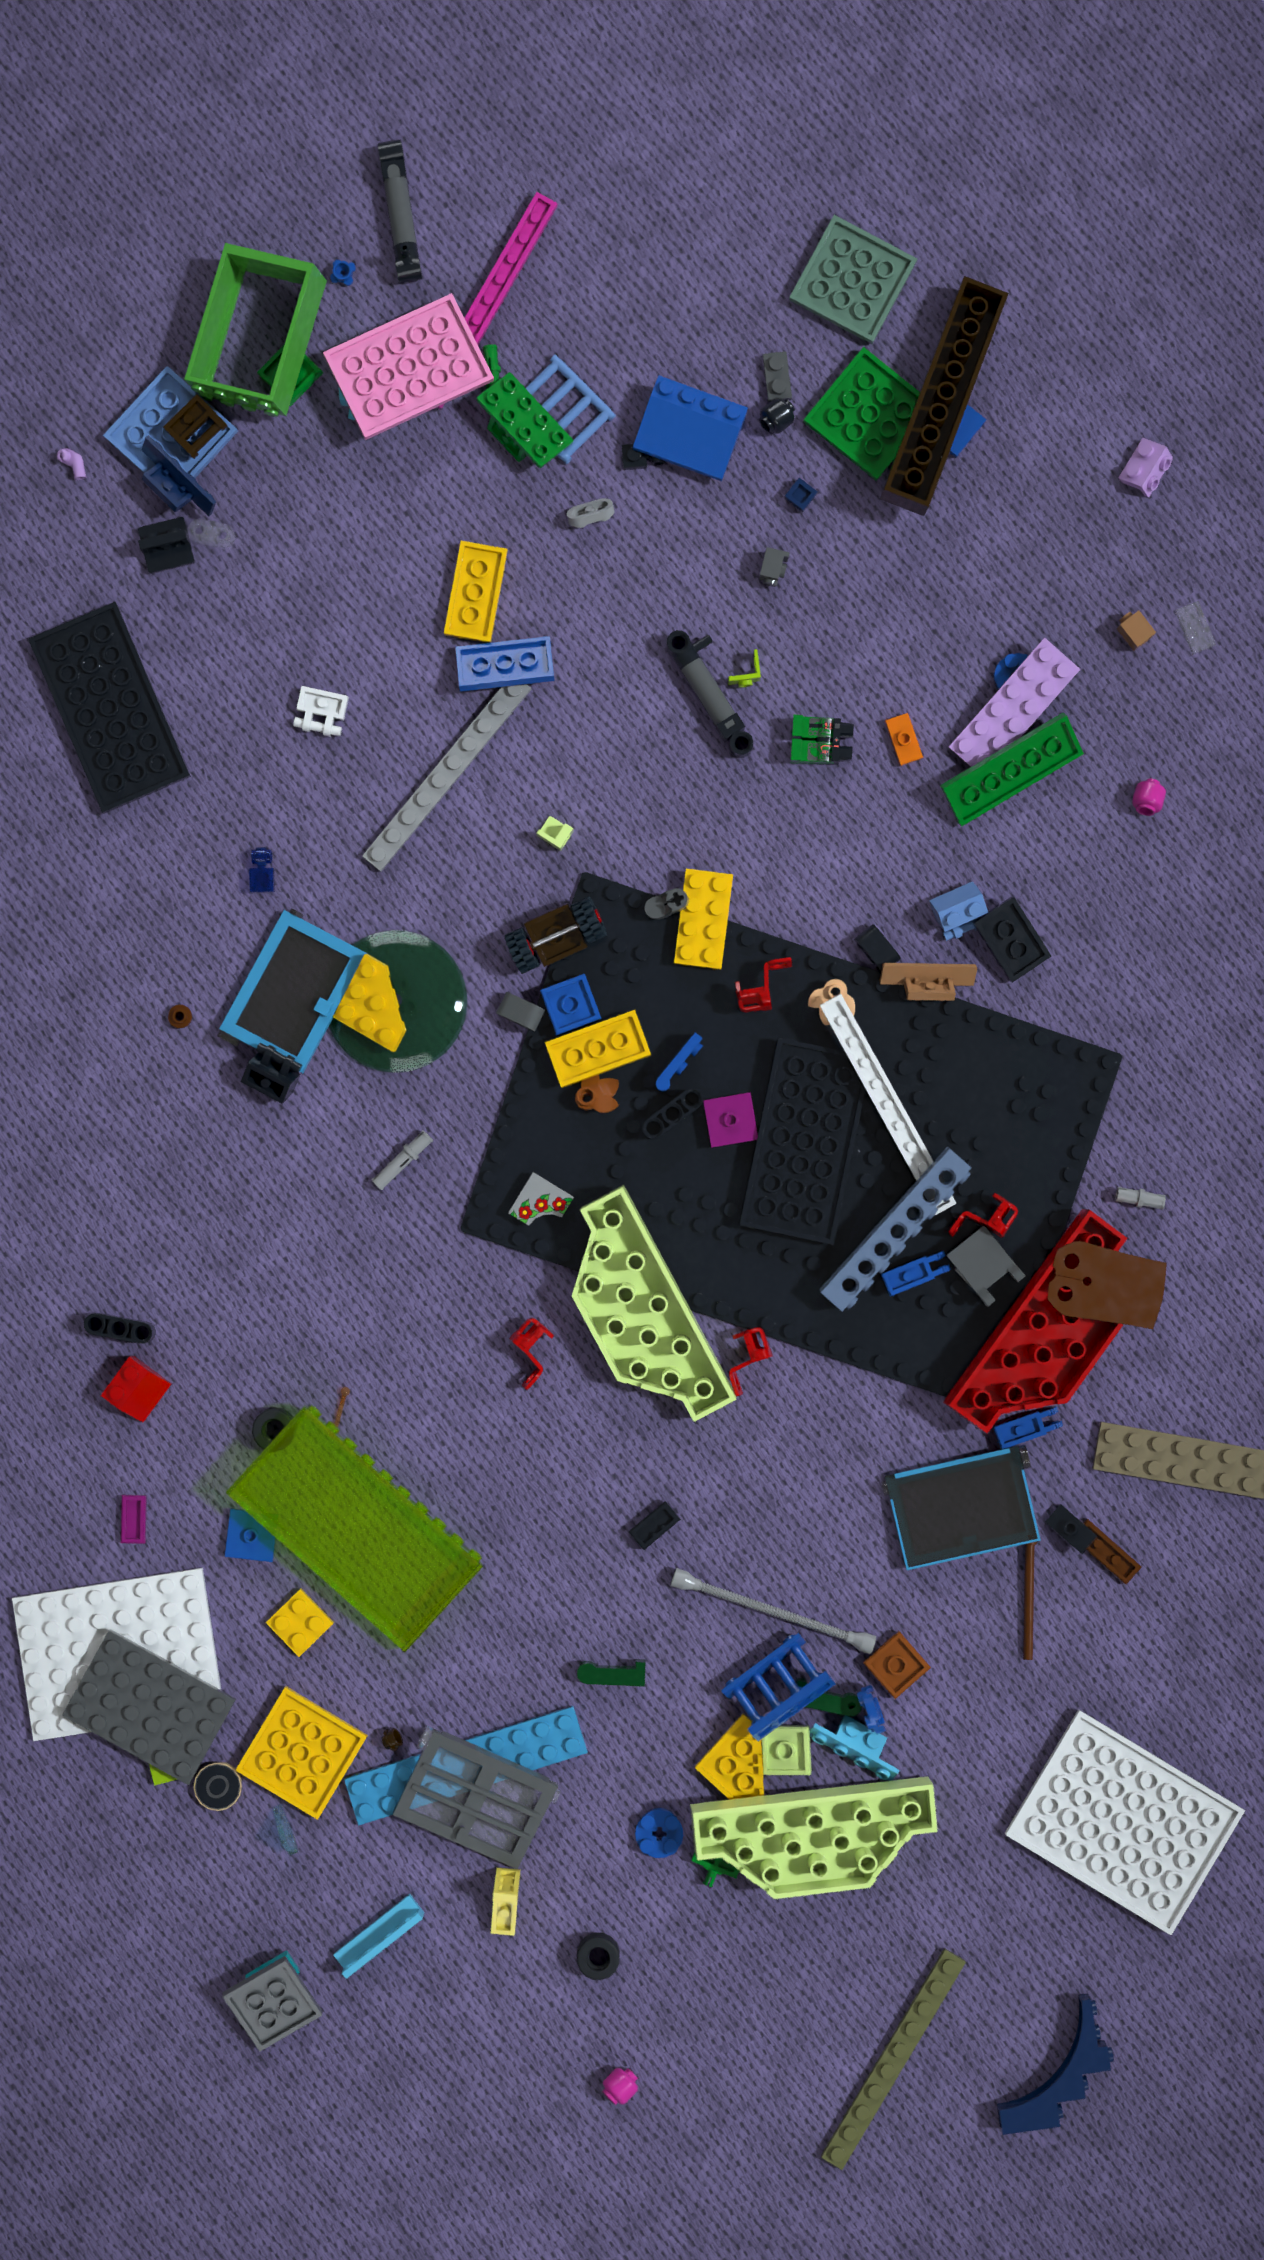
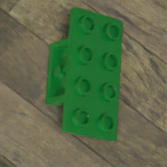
M510 372L481 393L476 399L491 416L487 429L518 462L522 461L527 455L538 468H542L573 443V439Z

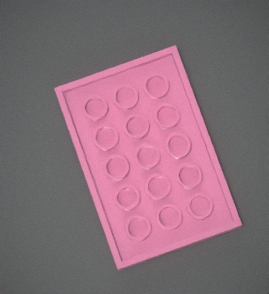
M452 293L323 352V356L365 440L494 381V377Z

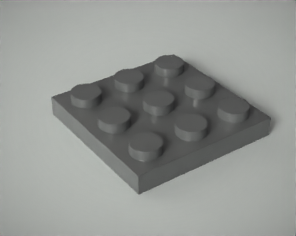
M286 1956L222 1992L224 2000L259 2051L264 2050L322 2016V2009Z

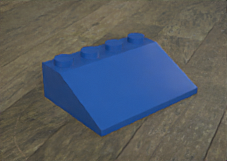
M658 375L638 430L633 450L722 482L744 425L748 407Z

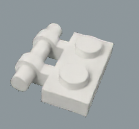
M301 686L297 711L305 712L304 719L295 717L293 726L302 728V731L310 732V730L322 732L324 736H341L342 727L334 726L333 723L334 719L344 721L349 697ZM313 715L325 716V723L313 721Z

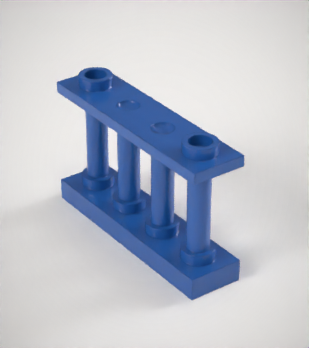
M799 1633L788 1636L783 1641V1645L740 1677L730 1679L725 1684V1688L721 1690L728 1699L735 1696L752 1720V1726L748 1730L758 1742L836 1684L826 1671L818 1673L801 1649V1646L806 1641ZM791 1653L794 1654L811 1678L810 1683L803 1688L796 1684L781 1662ZM773 1667L791 1692V1697L784 1702L777 1699L762 1677L764 1673ZM752 1682H755L772 1707L771 1712L764 1717L758 1714L743 1692V1689Z

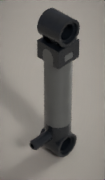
M399 139L378 143L398 281L402 283L422 280L402 141Z
M681 630L673 631L667 638L668 653L675 660L715 724L716 730L724 743L730 740V752L737 758L747 757L753 749V738L744 731V723L737 712H734L698 654V651L713 642L710 635H706L692 644L686 632ZM676 639H681L685 646L682 649H675L672 646V642ZM743 739L747 742L748 747L745 750H739L735 747V742Z

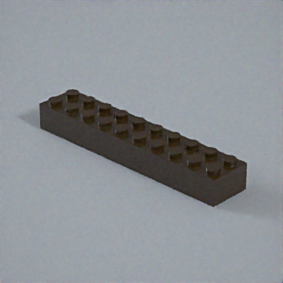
M964 276L880 500L924 516L927 512L1009 293Z

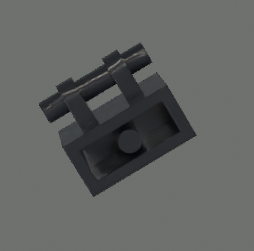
M259 1043L256 1048L258 1053L248 1062L240 1082L283 1104L294 1092L301 1075L299 1072L303 1065L296 1062L294 1057L290 1055L285 1056L277 1052V1048Z

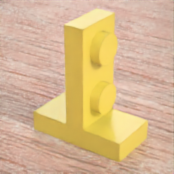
M496 1869L491 1934L515 1936L520 1869Z

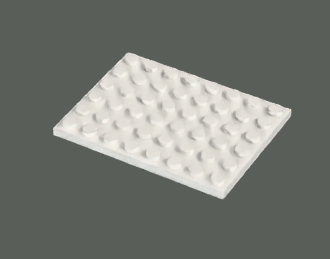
M203 1568L12 1598L33 1741L91 1732L62 1716L110 1629L221 1690Z
M1078 1709L1005 1831V1835L1172 1935L1245 1810Z

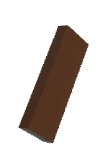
M1086 1519L1083 1524L1098 1536L1087 1551L1127 1585L1142 1566L1089 1519Z

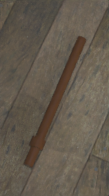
M1028 1535L1029 1540H1032L1033 1535ZM1037 1541L1024 1544V1660H1033L1034 1552Z

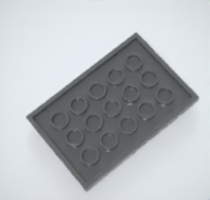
M110 1629L62 1716L189 1785L236 1698Z

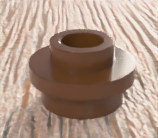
M175 1005L168 1013V1020L172 1026L182 1029L191 1023L192 1012L185 1005ZM178 1012L184 1014V1018L181 1021L176 1019Z

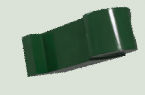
M636 1659V1666L596 1665L592 1661H584L578 1666L577 1677L583 1684L645 1687L646 1659Z
M796 1677V1684L799 1687L803 1688L808 1684L806 1679ZM826 1691L806 1706L847 1716L858 1715L862 1709L858 1696L850 1692L841 1695Z

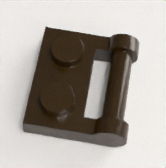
M198 394L163 426L164 430L193 459L199 455L198 451L220 430L224 431L228 427ZM210 418L214 423L190 445L187 440Z

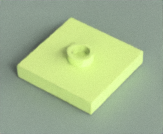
M780 1725L761 1740L763 1775L812 1774L809 1725Z

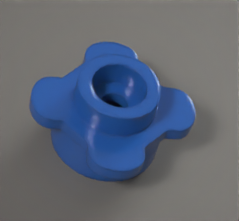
M335 260L333 262V274L330 275L331 281L333 283L341 282L346 286L353 283L352 275L356 270L355 264Z

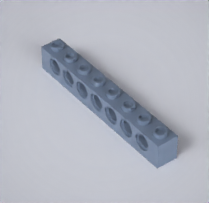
M947 1146L820 1288V1292L841 1311L845 1308L850 1309L857 1302L858 1298L856 1296L861 1290L866 1291L873 1284L874 1280L872 1278L877 1272L883 1273L890 1264L888 1260L894 1254L897 1256L906 1247L904 1242L910 1236L914 1238L922 1229L921 1223L926 1218L930 1220L937 1213L938 1208L936 1207L942 1200L946 1202L953 1195L954 1190L952 1189L958 1182L962 1184L971 1174L969 1172L971 1167ZM945 1170L950 1171L951 1179L945 1183L940 1182L939 1174ZM929 1188L934 1189L935 1197L929 1201L924 1200L923 1192ZM910 1207L919 1208L917 1217H907L906 1213ZM894 1225L903 1226L901 1235H891L890 1230ZM880 1242L887 1244V1250L883 1254L874 1252L875 1245ZM864 1260L871 1262V1268L866 1272L858 1269L859 1263ZM847 1278L855 1280V1286L850 1290L842 1287L843 1281Z

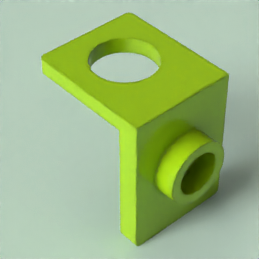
M757 649L753 651L755 673L729 676L728 685L738 684L740 688L752 686V682L760 681L761 674Z

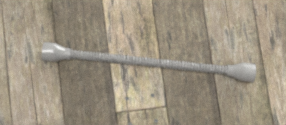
M676 1568L670 1586L681 1590H701L704 1593L707 1592V1594L710 1593V1595L713 1594V1596L716 1595V1597L719 1596V1598L722 1597V1599L739 1603V1605L742 1604V1606L745 1605V1607H751V1609L777 1616V1618L780 1617V1619L783 1618V1620H788L813 1630L815 1629V1631L817 1630L842 1640L844 1639L845 1642L852 1644L859 1651L868 1654L872 1653L876 1642L875 1635L866 1632L845 1631L830 1625L828 1626V1624L825 1625V1623L822 1624V1622L819 1623V1621L816 1622V1620L813 1621V1619L796 1615V1613L793 1614V1612L790 1613V1611L787 1612V1610L784 1611V1609L781 1610V1608L758 1602V1600L755 1601V1599L752 1600V1598L720 1589L705 1582L703 1583L688 1571Z

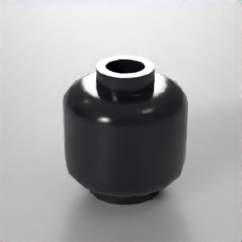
M776 397L760 410L759 422L768 433L779 434L794 422V406L789 400H782Z

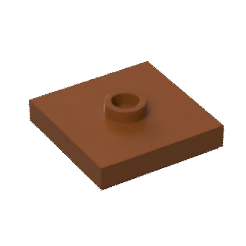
M899 1630L863 1661L865 1666L894 1699L900 1696L931 1668Z

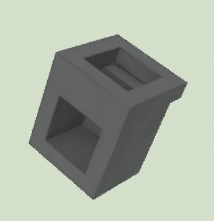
M766 548L759 580H763V584L776 587L779 577L784 578L787 564H784L783 561L788 562L790 552Z

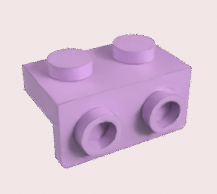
M1142 438L1120 474L1119 480L1124 484L1140 489L1144 496L1150 497L1151 493L1157 489L1159 480L1164 472L1169 469L1173 457L1166 446Z

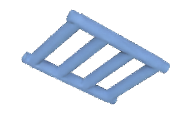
M553 355L550 359L551 363L526 387L528 392L533 395L559 370L568 380L542 404V407L549 412L574 386L584 397L558 424L565 429L590 403L601 412L573 440L569 447L557 455L565 464H568L572 459L570 456L607 420L611 421L616 415L557 355Z

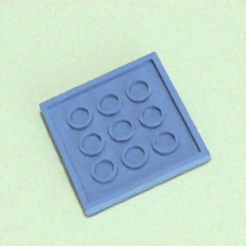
M166 366L103 436L143 473H146L155 466L141 451L145 437L149 435L154 441L160 443L163 450L170 457L176 459L188 474L196 478L235 436L238 430L202 398L228 427L224 431L220 430L198 451L199 455L193 459L164 430L163 426L198 393L193 391L184 380ZM209 418L187 442L192 445L214 422Z

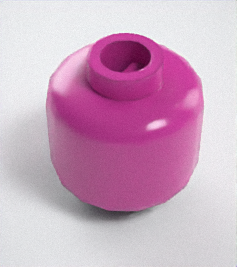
M1147 779L1146 781L1139 782L1135 788L1132 804L1139 814L1152 816L1162 810L1166 790L1156 779Z
M616 2068L603 2081L604 2090L602 2092L614 2105L617 2103L624 2105L638 2091V2086L635 2083L638 2078L628 2068L625 2071L621 2068Z

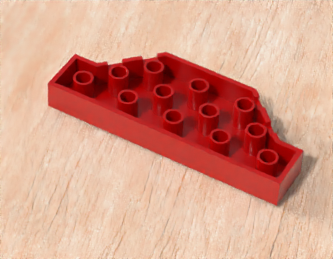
M1082 1209L943 1403L985 1433L990 1431L1001 1414L1068 1403L1123 1324L1065 1316L1053 1307L1048 1300L1049 1282L1056 1275L1053 1263L1057 1250L1067 1244L1081 1241L1119 1251L1127 1237L1091 1210ZM1068 1254L1064 1259L1065 1266L1069 1269L1076 1268L1079 1264L1078 1256ZM1085 1277L1082 1280L1086 1286L1091 1284V1278ZM1063 1286L1058 1290V1297L1061 1301H1069L1072 1298L1073 1292L1070 1287Z

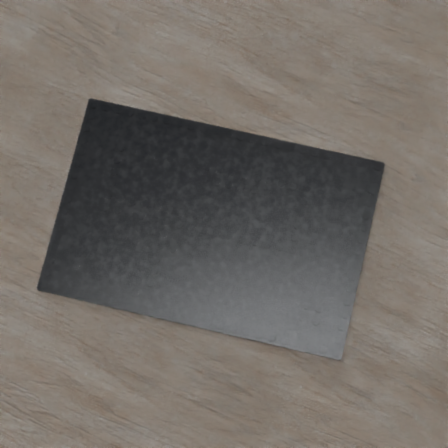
M588 872L582 873L572 904L591 897L604 923L607 936L590 944L584 937L588 945L587 948L552 963L542 989L585 974L601 1019L556 1035L543 997L540 994L537 1006L543 1008L545 1012L536 1031L528 1029L461 1224V1231L579 1272L591 1234V1230L580 1211L581 1207L624 1185L691 1310L745 1329L760 1327L766 1336L947 1397L1063 1236L1122 1060V1055L955 998L954 1001L907 1000L904 985L880 984L881 972L729 920H727L721 970L674 964L680 912L660 920L651 919L645 912V903L650 898L655 897V895ZM791 957L792 967L769 970V993L772 1010L741 1012L737 1001L735 982L739 981L741 990L764 987V964L774 959ZM831 979H840L846 984L847 994L855 1002L854 1018L933 1162L948 1146L971 1167L969 1170L971 1174L962 1184L958 1182L952 1189L954 1190L952 1196L957 1204L934 1215L930 1220L926 1218L920 1225L922 1226L920 1232L914 1238L910 1236L904 1242L906 1247L897 1256L894 1254L888 1260L890 1264L884 1272L944 1251L945 1256L940 1260L929 1262L931 1270L934 1271L943 1265H950L951 1270L935 1276V1279L893 1296H889L881 1274L877 1272L872 1278L874 1280L873 1284L866 1291L861 1290L856 1296L858 1298L857 1302L850 1309L845 1308L843 1311L820 1292V1288L916 1182L867 1090H865L834 1245L739 1225L757 1140L711 1148L703 1101L696 1111L661 1137L649 1139L643 1133V1124L649 1117L685 1090L693 1088L701 1093L703 1100L751 1093L758 1133L778 1038L845 1051L831 1025H824L821 1021L819 1008L808 1006L811 993L816 989L824 988L826 982ZM839 988L831 989V994L837 995L840 992ZM756 1003V1004L743 1005V1007L754 1006V1005H759V1004ZM635 1010L651 1056L599 1074L600 1079L613 1078L619 1081L618 1090L612 1097L619 1105L615 1110L608 1113H599L594 1109L583 1110L579 1108L575 1102V1095L581 1088V1081L561 1088L545 1042ZM696 1032L703 1038L700 1042L703 1047L695 1057L691 1054L685 1060L688 1065L680 1075L675 1073L672 1076L669 1089L664 1092L659 1091L656 1088L657 1079ZM689 1093L685 1096V1102L688 1106L698 1104L699 1099L696 1094ZM586 1096L583 1101L589 1102L592 1097ZM674 1107L668 1108L666 1110L667 1119L671 1121L677 1120L679 1118L678 1109ZM650 1122L646 1130L650 1135H656L660 1132V1125L657 1122ZM945 1170L940 1173L945 1182L951 1179L950 1171ZM533 1172L574 1197L562 1218L553 1214L542 1215L536 1218L530 1225H527L509 1214L510 1209ZM994 1193H997L1016 1206L1018 1214L1003 1238L994 1234L988 1228L987 1230L1024 1273L1025 1277L1016 1282L1007 1272L987 1288L996 1301L986 1306L974 1289L954 1270L956 1267L946 1255L983 1226L966 1218L952 1237L949 1235V1231L960 1215L968 1211L989 1221L1001 1204L992 1197ZM910 1207L906 1213L907 1217H917L919 1208ZM1009 1210L1002 1222L1006 1225L1015 1212ZM894 1225L890 1230L891 1235H901L903 1226ZM883 1242L876 1244L874 1247V1252L877 1254H883L887 1250V1244ZM867 1260L861 1261L858 1265V1269L862 1272H866L871 1268V1262ZM851 1278L845 1279L842 1283V1287L847 1290L855 1286V1280Z

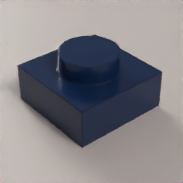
M798 478L784 499L801 512H804L818 491L801 478Z

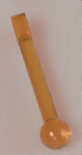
M348 1387L341 1388L342 1396L334 1426L330 1428V1433L333 1436L339 1434L340 1431L338 1426L346 1396L350 1393Z

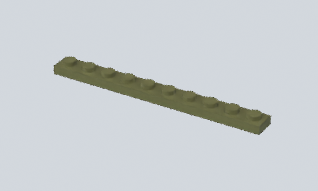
M946 1948L943 1949L822 2152L821 2158L843 2170L966 1963L964 1959Z

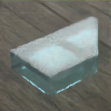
M282 1805L276 1806L273 1812L281 1844L288 1854L298 1853L295 1836Z

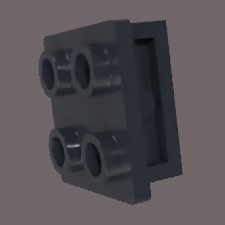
M184 517L138 528L140 540H138L139 547L145 556L147 569L150 574L195 563Z

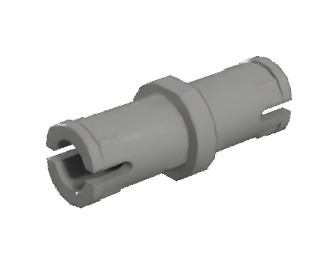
M1117 1187L1115 1194L1116 1202L1135 1204L1139 1208L1146 1206L1163 1210L1165 1206V1195L1145 1192V1189L1132 1190Z

